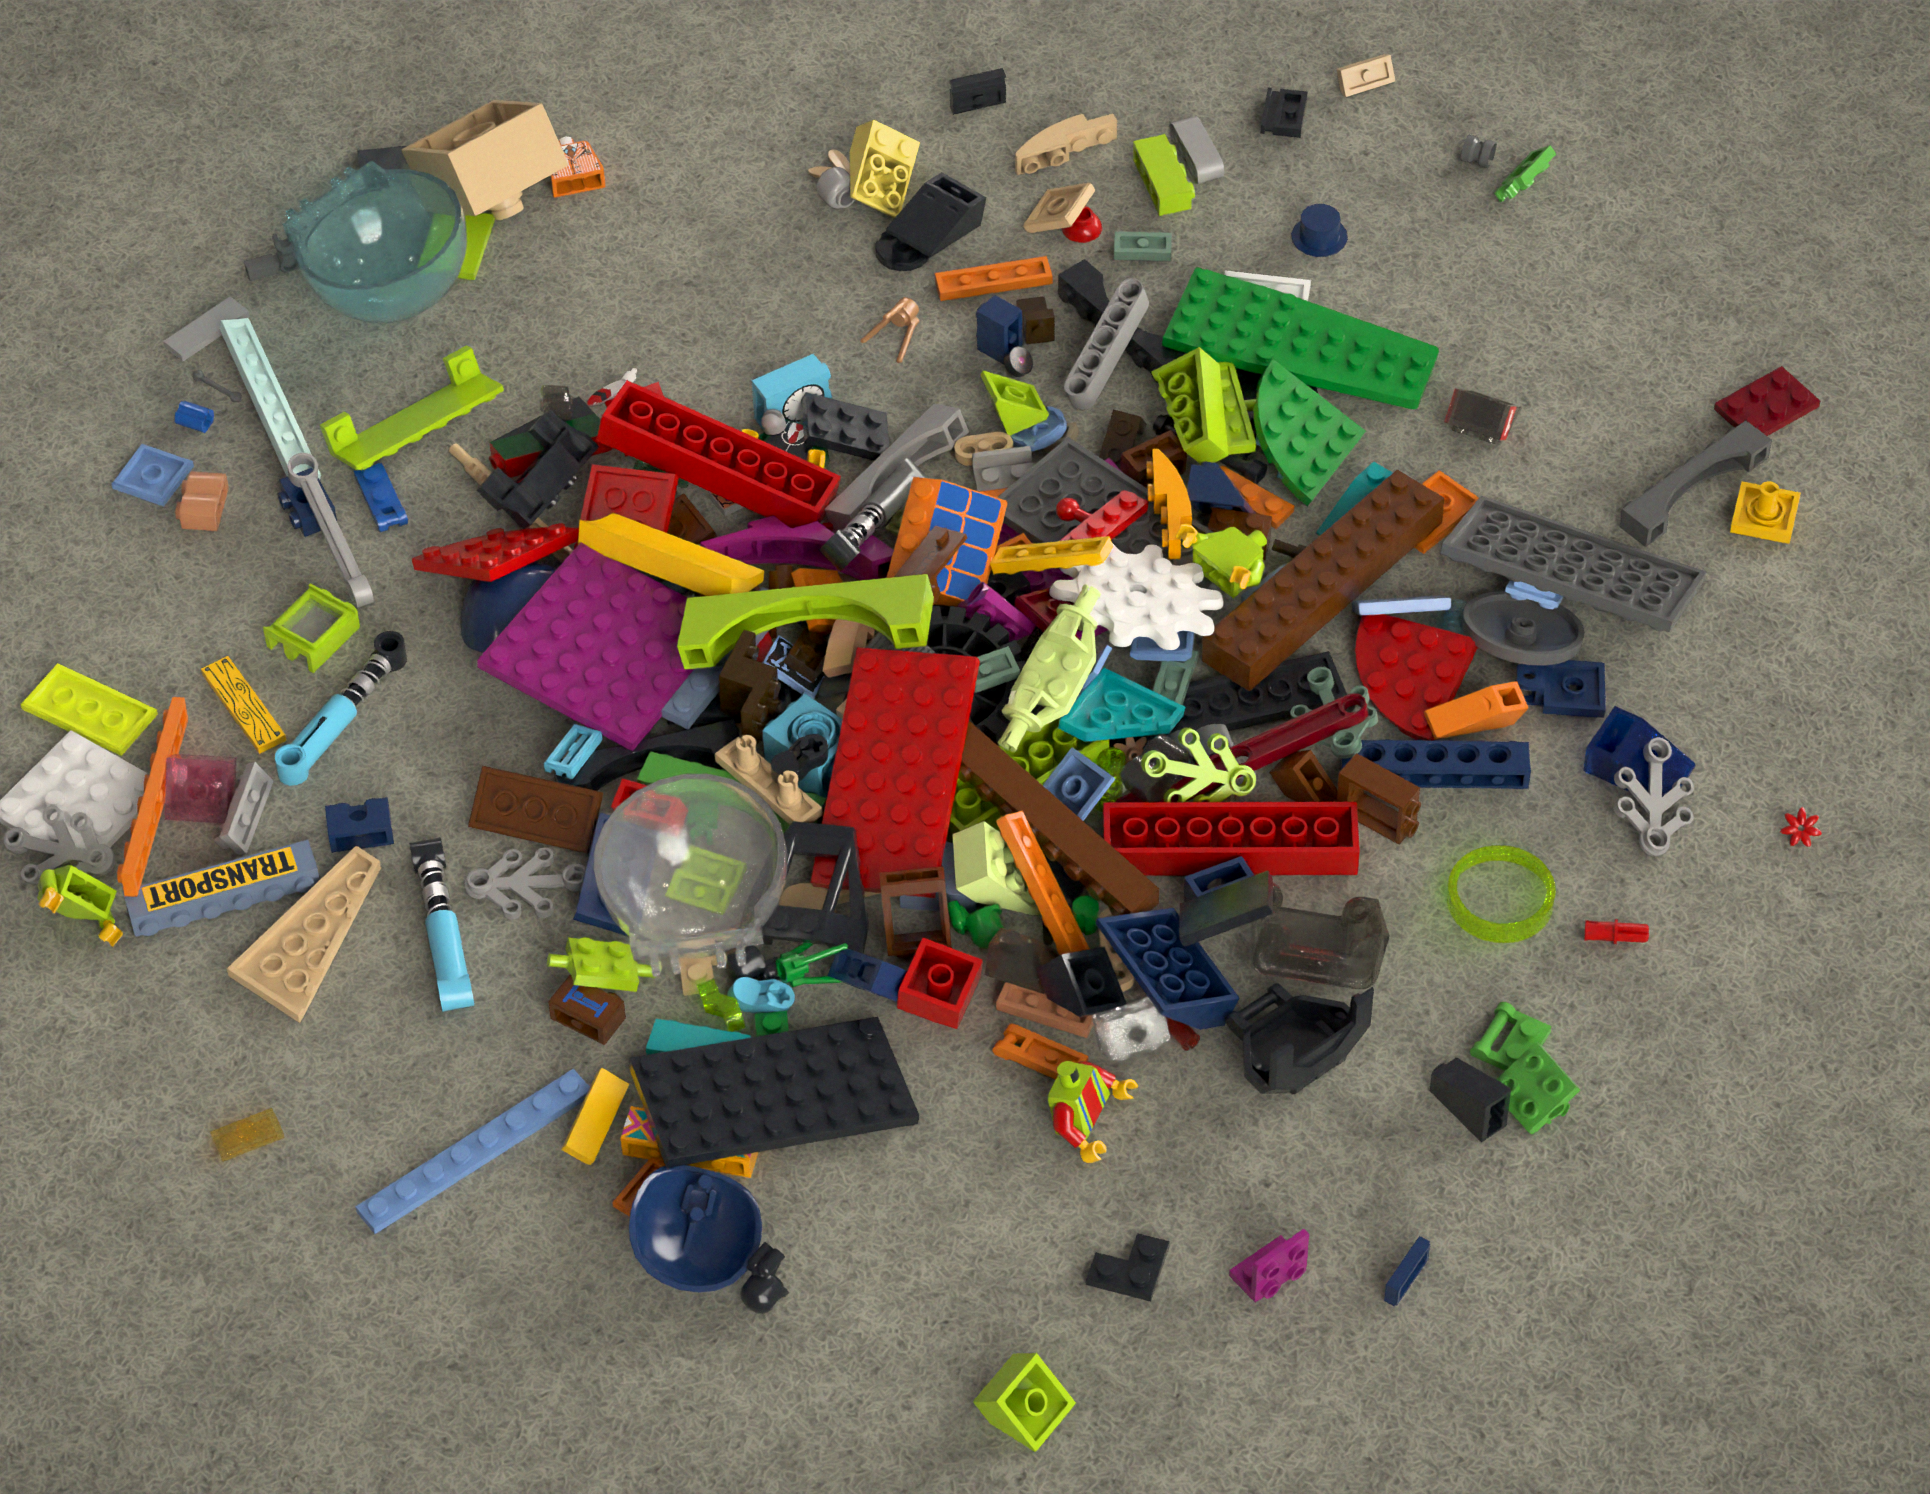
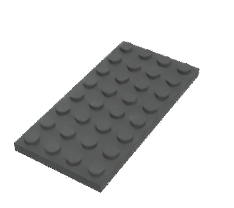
M1067 437L997 498L1007 501L1003 523L1020 534L1024 533L1031 542L1037 544L1057 542L1081 524L1077 520L1066 522L1057 516L1056 506L1063 498H1073L1078 502L1080 509L1094 514L1123 490L1135 493L1147 501L1148 493L1147 488ZM1149 502L1148 511L1111 540L1117 549L1126 554H1139L1147 545L1152 544L1162 549L1163 558L1169 560L1172 565L1180 566L1193 563V547L1185 548L1182 545V539L1181 558L1168 559V547H1162V529H1167V524H1161V514H1154V502ZM1192 518V526L1198 533H1213V531ZM1205 576L1201 582L1195 584L1204 589L1221 590Z
M1484 496L1479 497L1442 543L1440 554L1448 556L1455 562H1465L1477 566L1478 569L1484 572H1494L1506 576L1511 581L1524 582L1534 586L1537 590L1543 592L1550 591L1562 595L1566 600L1579 601L1591 605L1595 610L1608 611L1620 615L1627 621H1637L1649 625L1656 631H1666L1669 633L1703 585L1707 573L1706 571Z

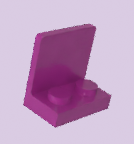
M1302 1229L1288 1240L1282 1235L1278 1236L1230 1269L1229 1276L1255 1303L1263 1297L1266 1299L1273 1297L1283 1283L1289 1279L1295 1281L1305 1273L1309 1233Z

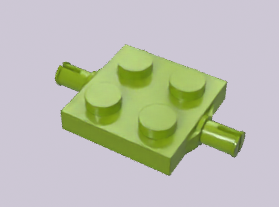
M568 937L565 947L567 955L549 953L547 957V967L566 968L572 975L573 984L579 986L637 992L640 982L639 977L655 979L657 972L656 965L638 964L633 957L631 945L619 941L604 942L586 937L580 939Z

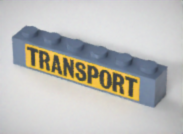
M304 840L141 885L137 897H128L124 895V890L122 892L135 937L140 935L151 936L159 930L173 926L184 927L191 921L202 918H216L221 913L230 910H245L251 907L252 904L266 900L277 901L284 895L295 892L306 893L320 878L309 841Z

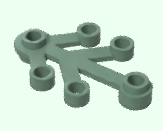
M1326 667L1312 669L1307 676L1311 691L1320 696L1323 705L1334 701L1335 699L1331 691L1334 685L1331 671ZM1355 686L1350 690L1349 694H1360L1365 698L1366 704L1369 702L1370 697L1365 686ZM1296 705L1290 711L1291 718L1294 719L1299 717L1298 715L1312 710L1308 709L1306 705ZM1353 705L1348 707L1345 711L1353 713L1355 712L1357 707L1360 706ZM1367 706L1368 716L1371 717L1366 718L1363 722L1352 726L1350 729L1340 730L1333 736L1317 743L1331 747L1332 753L1338 758L1353 757L1362 748L1360 736L1367 727L1376 725L1378 722L1376 709Z

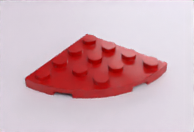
M563 523L553 524L549 527L511 531L496 528L489 530L486 533L487 535L443 547L432 546L422 550L423 554L412 558L414 570L492 582L577 542L579 529L565 527Z
M1386 614L1362 616L1355 648L1359 677L1362 685L1368 689L1373 706L1383 717L1398 727L1399 731L1412 739L1423 741L1435 740L1424 712L1454 700L1478 649L1473 639L1469 636Z

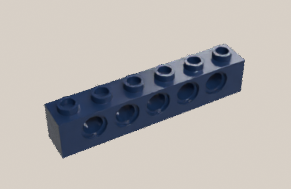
M1361 740L1362 748L1358 753L1359 755L1420 788L1529 789L1531 774L1529 742ZM1352 757L1340 758V771Z

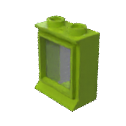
M310 583L308 585L309 589L271 626L263 627L266 646L272 650L281 642L285 656L289 660L294 661L300 654L304 655L307 658L309 671L314 673L360 628L358 611L351 603L343 602L326 589H320Z

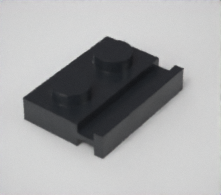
M1003 68L949 80L951 85L950 109L953 115L1006 103V74Z
M1268 87L1260 134H1265V131L1273 132V135L1301 138L1308 92L1280 89L1279 92L1272 91V88Z

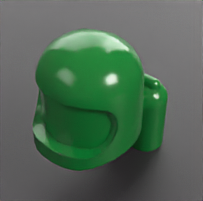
M957 900L947 903L948 914L954 930L961 935H965L968 929L973 943L979 948H994L1005 939L1006 928L1003 926L1000 918L1002 910L999 904H993L969 914L963 905H959Z

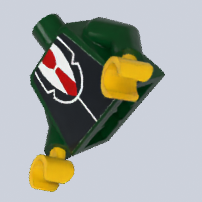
M802 418L799 423L785 419V430L776 435H768L765 432L759 435L756 431L750 429L742 430V432L819 467L824 468L830 463L828 449L804 443Z

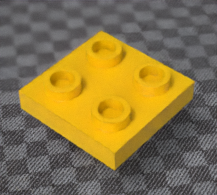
M1741 481L1730 533L1790 544L1801 493L1779 489V486L1772 481L1764 482L1761 485Z

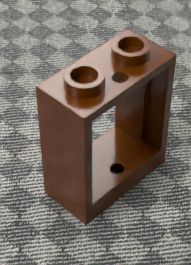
M1356 753L1339 772L1337 802H1357L1358 822L1399 845L1406 837L1412 838L1419 827L1417 815L1421 807V802H1419L1420 787ZM1364 790L1384 800L1385 802L1395 806L1399 810L1396 811L1393 808L1383 804L1382 802L1372 798L1371 796L1365 794Z
M944 866L879 873L888 956L899 958L912 956L916 953L922 938L952 948ZM938 892L942 930L894 935L890 897Z

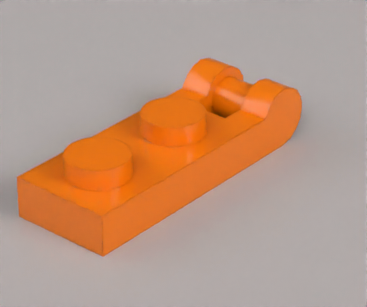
M1009 1024L1003 1033V1040L997 1041L992 1049L993 1053L1005 1060L1010 1059L1055 1080L1058 1076L1057 1067L1062 1062L1072 1061L1078 1063L1080 1061L1088 1062L1089 1056L1016 1024ZM1022 1043L1020 1047L1016 1046L1015 1044Z

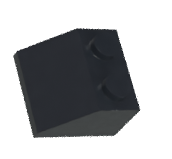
M1105 946L1061 954L1036 969L1047 999L1079 1017L1124 1009L1128 1006Z

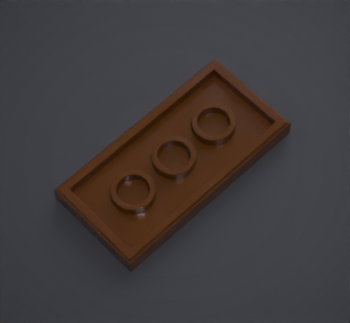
M482 766L468 827L588 854L604 793Z

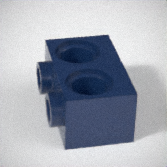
M846 949L836 953L827 976L853 987L897 1001L898 990L907 971L883 960Z

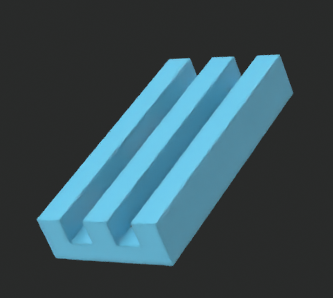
M574 724L544 762L545 772L551 773L552 770H555L556 775L562 776L566 773L567 778L573 779L603 740L602 732ZM580 734H583V735L580 737V739H579L577 742H575L576 739L579 737V735H580ZM569 750V753L566 755L563 761L559 762L562 759V757L566 754V752Z

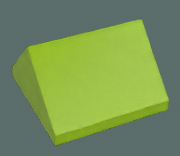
M982 371L980 376L1008 435L1011 436L1047 420L1049 414L1034 385Z

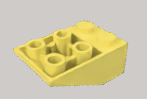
M875 120L857 126L849 152L850 197L895 218L903 207L920 142Z

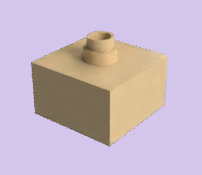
M493 100L401 149L424 202L430 211L477 216L486 210H491L496 220L509 218L522 211L524 208L520 198L522 190L569 165L543 104L532 102Z

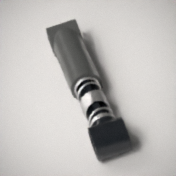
M908 457L861 505L858 515L850 521L846 528L843 530L839 529L819 549L840 572L861 551L859 546L869 538L874 530L883 527L907 501L913 477L929 478Z

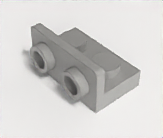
M1030 446L972 454V472L978 492L1009 488L1033 467Z

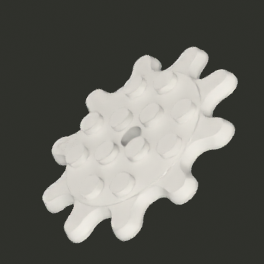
M1112 543L1113 548L1104 563L1100 565H1079L1068 569L1060 568L1063 573L1070 575L1073 580H1057L1049 591L1050 596L1057 600L1075 603L1083 585H1088L1089 588L1090 586L1096 588L1101 593V596L1089 615L1094 618L1097 625H1101L1110 631L1109 641L1118 647H1127L1131 645L1134 638L1141 636L1153 639L1163 649H1177L1180 643L1177 634L1179 631H1191L1201 636L1213 634V620L1200 611L1218 610L1223 607V598L1219 591L1204 589L1195 585L1204 578L1202 567L1199 564L1172 565L1169 560L1163 558L1162 549L1152 544L1147 545L1139 554H1126L1117 549Z

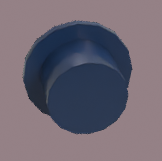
M1314 204L1304 209L1301 214V221L1294 226L1291 233L1292 242L1295 247L1304 254L1314 257H1328L1338 253L1345 247L1348 236L1347 230L1340 223V214L1337 209L1326 204Z

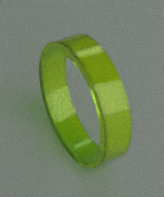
M1485 846L1467 853L1454 865L1448 880L1447 905L1455 922L1470 935L1494 943L1519 942L1534 936L1549 922L1554 909L1556 886L1548 867L1535 855L1513 846ZM1506 861L1515 863L1529 869L1542 880L1546 886V898L1541 908L1525 920L1506 924L1486 921L1471 913L1462 903L1457 891L1459 876L1472 866L1484 862Z

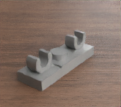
M256 762L248 763L243 775L237 778L239 786L232 791L234 796L227 812V818L225 823L221 824L218 828L221 834L214 839V842L223 849L230 847L236 854L240 855L247 854L274 782Z

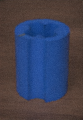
M181 401L178 410L175 412L176 424L206 433L214 420L213 410L187 401Z

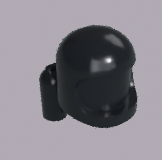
M749 937L743 940V946L729 953L724 960L726 973L733 982L741 977L756 979L761 975V981L770 979L780 980L776 970V960L778 957L765 960Z
M766 1242L749 1258L747 1269L751 1271L752 1275L743 1284L740 1292L741 1299L746 1307L758 1314L768 1313L779 1299L789 1294L784 1284L775 1275L785 1256Z

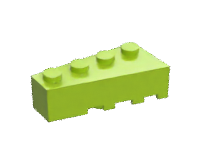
M1198 347L1152 371L1154 379L1160 386L1158 388L1159 392L1167 403L1166 409L1168 414L1174 420V428L1183 450L1200 465L1201 462L1215 463L1229 456L1220 365Z

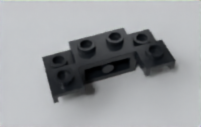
M551 409L544 412L528 431L544 449L516 481H513L500 468L493 470L477 489L480 495L496 511L503 509L522 529L531 526L546 508L548 510L551 509L560 500L561 497L558 495L562 489L567 490L578 479L575 474L599 448L588 434L565 423Z

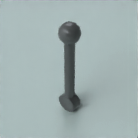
M201 370L193 372L192 377L195 381H203L230 397L232 402L241 401L242 395L240 392L229 391L205 377Z

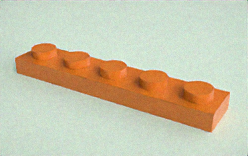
M1023 811L1008 814L996 820L1001 837L1007 843L1014 857V863L1028 886L1030 896L1035 900L1042 915L1043 923L1049 929L1059 955L1090 949Z

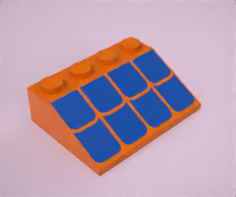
M913 477L887 578H892L896 575L934 526L965 533L967 535L966 541L936 577L938 587L940 588V596L935 604L957 607L960 602L968 599L978 584L981 582L988 583L991 571L990 562L995 555L1007 508V501L945 480Z

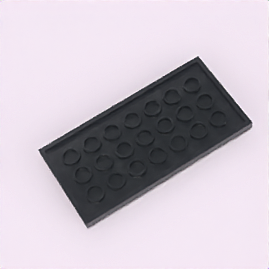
M878 1016L629 1058L628 1067L666 1168L918 1124L920 1115Z

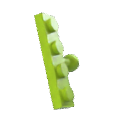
M1217 362L1220 365L1228 453L1231 455L1256 452V440L1248 416V412L1253 411L1256 399L1244 400L1233 363Z

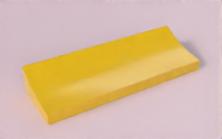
M615 513L594 521L579 520L578 545L581 542L605 557L705 596L749 592L764 581V570Z

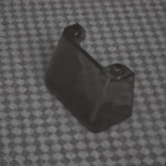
M1273 883V913L1251 922V960L1254 969L1258 973L1358 990L1367 989L1375 984L1390 937L1378 899L1354 897L1345 904L1342 915L1336 916L1281 907L1283 901L1282 891L1277 884Z

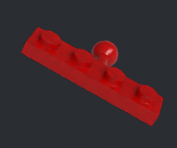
M1123 490L1094 514H1090L1080 509L1078 502L1073 498H1063L1056 506L1057 516L1063 521L1077 520L1081 524L1059 541L1110 536L1112 540L1148 511L1149 501L1137 496L1135 493Z

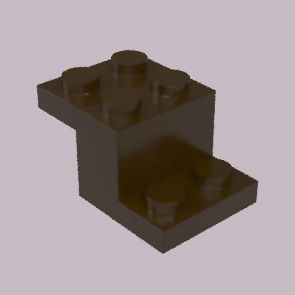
M743 630L719 674L720 707L722 713L741 719L742 736L750 735L754 737L757 746L759 741H763V729L772 717L776 718L780 712L782 701L779 700L778 694L781 682L778 681L776 667L757 661L759 647H756V634Z

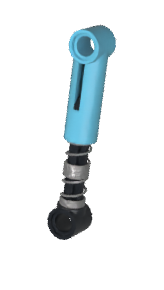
M395 631L380 633L374 640L375 650L371 653L368 662L364 664V670L358 671L348 682V688L342 689L340 695L334 694L291 744L284 745L276 751L275 764L278 778L282 783L289 786L303 783L309 775V769L357 715L356 705L359 702H364V698H367L374 691L375 684H380L379 679L382 676H387L389 672L400 670L405 666L407 662L404 638L400 633Z
M441 837L409 843L415 874H419L421 879L426 910L429 911L425 925L437 978L442 1012L474 1006L457 917L455 913L450 911L451 906L448 904L450 898L447 885L442 880L445 876L443 869L446 868Z

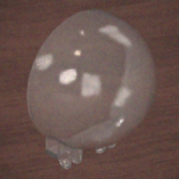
M681 774L660 779L636 791L615 809L604 824L596 843L593 869L602 903L615 924L630 937V949L633 959L650 958L652 974L655 977L661 976L662 966L660 957L671 956L670 966L674 974L681 973V959H700L715 955L718 968H726V952L736 948L735 956L738 965H746L745 946L764 944L762 927L776 910L784 890L787 878L788 851L779 820L770 805L754 790L733 779L712 774Z

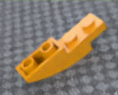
M1152 449V461H1147L1146 463L1147 479H1153V484H1148L1147 486L1148 501L1154 502V514H1161V524H1167V529H1162V547H1168V559H1180L1181 539H1177L1175 536L1182 524L1192 526L1191 503L1187 489L1177 469L1159 449Z

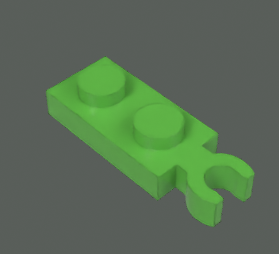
M1551 145L1531 151L1502 182L1503 185L1494 193L1500 202H1503L1506 197H1509V199L1515 197L1519 189L1523 191L1529 188L1535 182L1533 178L1550 166L1548 162L1556 155Z

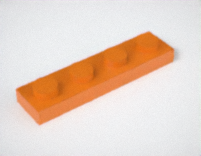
M1047 256L935 273V284L940 301L1050 285L1053 284V276Z

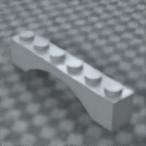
M933 404L824 509L830 523L833 524V530L837 532L839 529L843 530L846 528L850 521L858 515L861 505L888 479L887 477L907 457L918 466L938 454L951 450L958 439L966 436L969 430L960 408Z

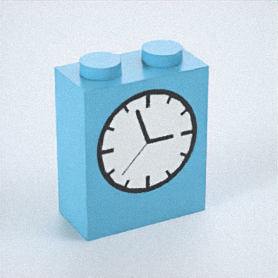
M811 354L752 380L754 419L763 429L761 424L762 417L769 409L779 410L785 419L799 423L802 418L801 399L805 392L832 398L828 382L831 374L827 365L824 362L821 363L814 354Z

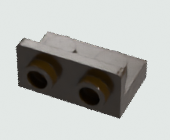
M805 627L783 663L814 683L819 674L826 676L823 672L828 642L817 632H812Z

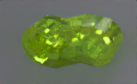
M1115 747L1102 750L1096 762V765L1115 778L1114 782L1094 806L1095 809L1103 812V802H1116L1118 798L1122 797L1126 756L1122 750Z
M714 978L696 984L706 1013L722 1017L729 1032H736L746 1028L737 999L720 994Z

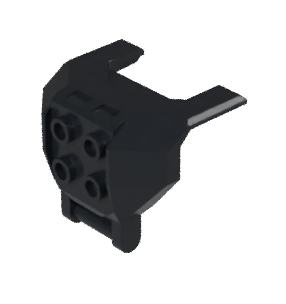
M1275 983L1267 988V993L1240 1011H1232L1226 1015L1225 1022L1227 1026L1242 1040L1244 1077L1261 1094H1281L1287 1092L1296 1094L1326 1072L1344 1062L1349 1052L1371 1026L1374 988L1371 987L1362 994L1357 993L1352 996L1349 1007L1345 1002L1300 995L1293 997L1279 983ZM1275 1003L1278 1006L1250 1025L1247 1022Z

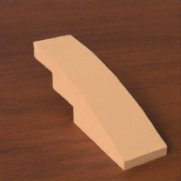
M836 619L824 660L823 672L826 676L830 678L851 673L857 647L865 648L867 639L874 637L875 629L861 623Z

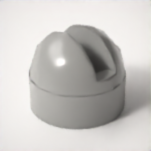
M769 409L763 414L761 424L766 434L776 435L785 430L786 421L779 410Z

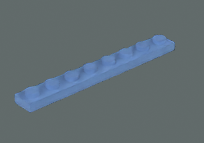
M574 1069L570 1070L355 1207L357 1214L374 1234L378 1233L582 1103L590 1086Z

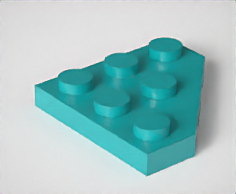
M1103 668L1074 702L1069 713L1061 717L1058 729L1085 742L1167 734L1171 732L1183 717L1185 706Z

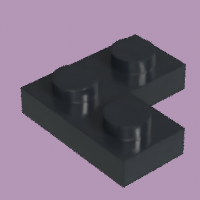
M1137 1233L1128 1260L1095 1252L1086 1278V1285L1151 1302L1170 1247V1241Z

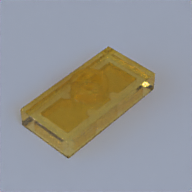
M272 1108L210 1131L211 1138L222 1162L285 1138Z

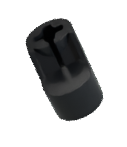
M819 734L806 735L798 738L788 750L775 755L771 761V776L774 782L778 784L779 775L783 776V772L788 770L795 772L798 775V782H800L810 770L825 764L828 759L827 740Z

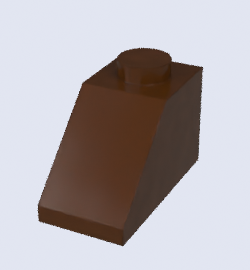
M1311 749L1295 752L1282 758L1269 772L1284 796L1295 802H1337L1338 790Z

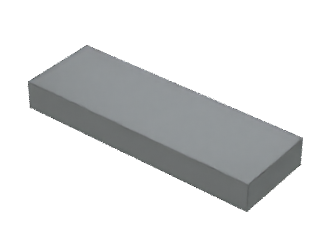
M228 297L164 340V347L181 361H185L222 336L219 329L221 320L250 317L249 311L232 297Z

